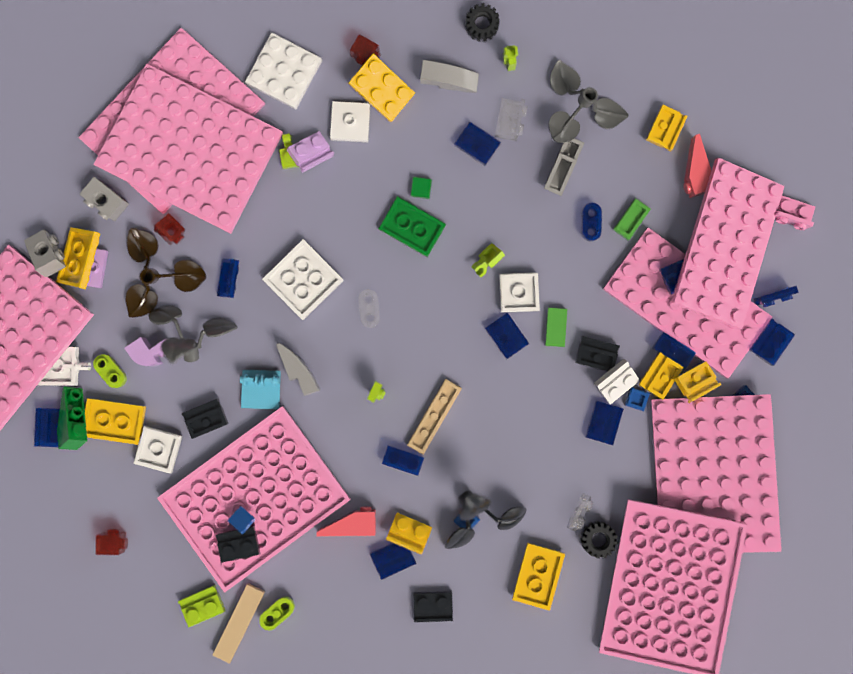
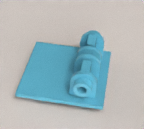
M242 370V376H240V383H242L241 408L279 409L281 371Z

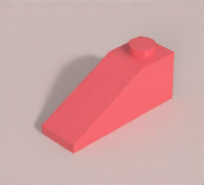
M700 134L695 135L690 141L685 172L684 190L686 194H689L690 198L705 193L711 174V167Z
M362 506L360 510H355L320 528L316 532V536H375L376 510H372L370 506Z

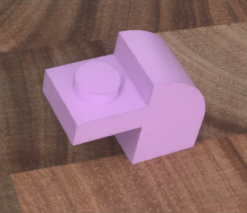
M140 337L125 347L131 359L142 366H158L162 364L159 356L161 358L164 357L161 351V343L163 341L152 347L146 338Z

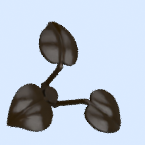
M134 228L129 230L127 237L128 253L135 262L140 263L146 259L147 261L143 267L144 270L139 274L140 281L144 283V286L141 284L133 285L126 293L125 299L128 317L130 318L147 315L156 308L158 295L153 291H149V284L156 283L159 278L175 277V286L183 292L194 291L207 278L203 268L190 260L177 262L174 265L175 273L159 274L156 269L149 268L150 256H154L158 251V241L151 233Z

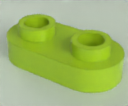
M101 354L94 359V369L109 387L120 388L125 385L127 376L111 356ZM101 361L105 362L104 367L100 366ZM114 375L117 376V381H116V382H114V381L112 380V377H113Z
M287 596L279 598L260 616L259 622L261 627L265 630L275 629L293 613L295 609L294 601ZM287 603L288 609H284L282 604ZM272 616L274 621H268L267 617Z

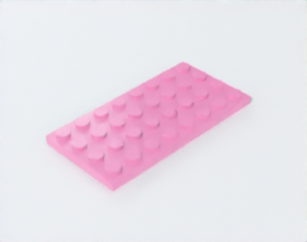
M721 158L715 159L673 294L672 304L735 329L743 328L776 217L775 212L778 210L784 190L783 185Z
M646 228L603 290L702 362L707 361L712 369L726 379H729L772 316L750 301L743 328L738 330L672 304L671 301L686 254L650 228Z

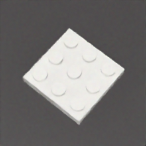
M271 33L245 83L297 109L322 62V58Z
M304 239L262 279L302 320L344 281Z

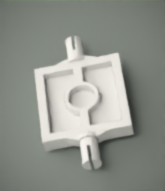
M68 347L38 385L78 386L79 370H91V367H84L91 366V363L79 361V347Z

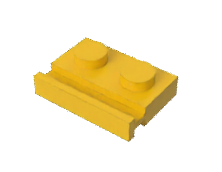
M662 105L646 141L672 151L688 116H684L680 112Z
M658 352L638 385L663 400L674 384V379L679 376L684 367Z
M707 361L674 379L683 395H686L688 398V403L721 386Z
M397 512L386 540L422 555L432 527Z

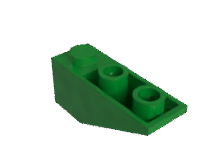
M63 387L57 427L58 449L78 450L87 442L83 388Z

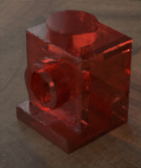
M168 213L155 224L154 231L171 246L173 243L179 244L184 239L185 228ZM171 230L174 232V234L169 235L167 231Z

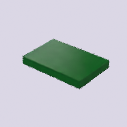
M397 196L378 230L428 258L446 224Z

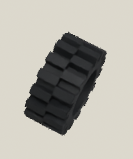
M481 3V6L476 4L475 8L471 7L466 15L465 29L467 34L471 35L473 40L477 38L478 42H480V39H483V42H486L488 38L491 40L493 35L497 34L500 23L498 12L496 13V9L494 7L491 9L489 4L485 7V3ZM478 17H486L490 22L489 26L485 29L478 28L475 24V20Z
M599 521L591 522L589 526L584 527L585 530L581 532L582 538H580V541L585 551L590 556L599 559L600 557L606 558V555H612L611 552L616 550L615 545L618 544L615 531L608 524ZM598 532L606 536V542L601 547H596L592 544V536Z

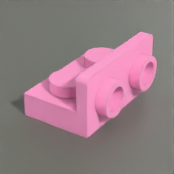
M781 196L778 210L775 212V221L779 224L788 223L794 225V228L798 230L813 227L814 224L811 220L815 206Z

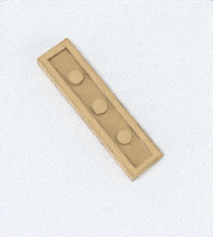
M447 379L444 380L407 446L424 455L462 388Z
M249 583L246 585L213 656L229 664L231 663L265 591Z

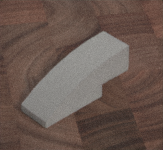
M423 60L420 81L421 84L436 85L441 89L476 93L479 74L464 68Z
M573 139L563 143L544 189L562 196L584 146V142Z
M281 343L276 344L289 380L298 379L304 396L320 391L315 377L306 364Z

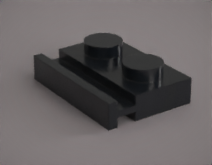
M582 336L575 363L608 372L616 364L620 346Z
M219 398L181 413L185 419L191 439L229 424L220 405Z
M255 526L249 527L243 535L238 530L215 535L221 563L261 554Z
M452 591L413 593L414 622L453 621Z

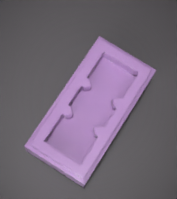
M96 249L87 286L102 289L108 251Z

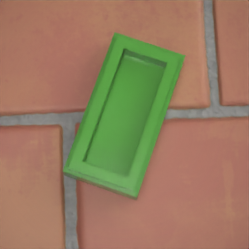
M635 198L613 231L629 241L651 209Z
M547 309L545 346L565 347L567 309Z

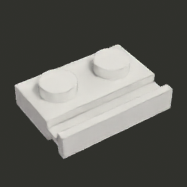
M623 359L594 382V384L598 387L605 400L612 404L640 380L629 366L628 361Z

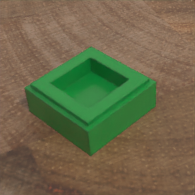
M413 177L411 197L430 199L432 179Z

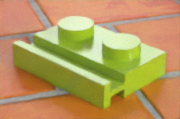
M216 585L178 601L188 628L226 611L219 592L216 590Z

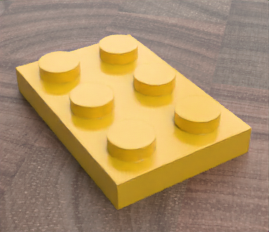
M374 54L370 55L348 82L358 94L389 122L394 120L415 94L410 87Z
M70 227L63 253L66 267L59 270L57 283L86 289L91 267L94 263L96 248L99 244L100 233Z
M87 398L85 408L87 438L139 445L146 406Z
M527 542L512 600L550 611L565 553Z

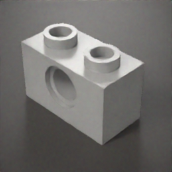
M93 177L80 193L85 198L83 202L92 209L96 207L99 210L98 214L105 220L110 218L116 221L129 205L127 201L96 177ZM106 196V202L101 205V199Z
M42 230L24 240L34 268L42 276L49 277L66 267L63 260L65 256L58 248L59 241L54 234L50 235L46 230Z

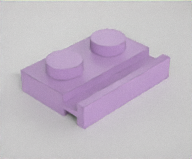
M320 131L289 146L287 152L296 165L300 167L302 173L328 160L335 154L330 150V146Z

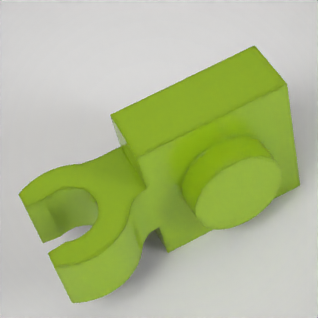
M515 45L504 47L503 63L507 65L508 71L515 70L517 65L516 57L519 55L518 47Z
M290 133L282 134L285 149H279L282 168L299 167L287 152L288 147L293 145Z
M491 243L478 255L480 260L475 262L471 268L481 278L486 274L487 267H494L505 254Z
M375 381L367 400L375 402L376 399H383L386 393L382 389L383 384Z

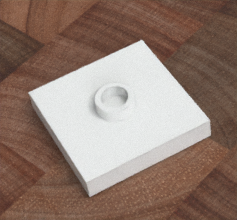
M332 101L330 140L368 142L370 104Z
M538 273L499 274L501 313L540 311Z
M144 426L133 464L171 474L182 436Z

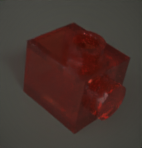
M360 34L350 49L351 57L361 66L371 54L376 55L378 58L381 55L379 53V45Z
M108 529L107 532L96 535L95 555H120L128 547L126 532H119V529Z

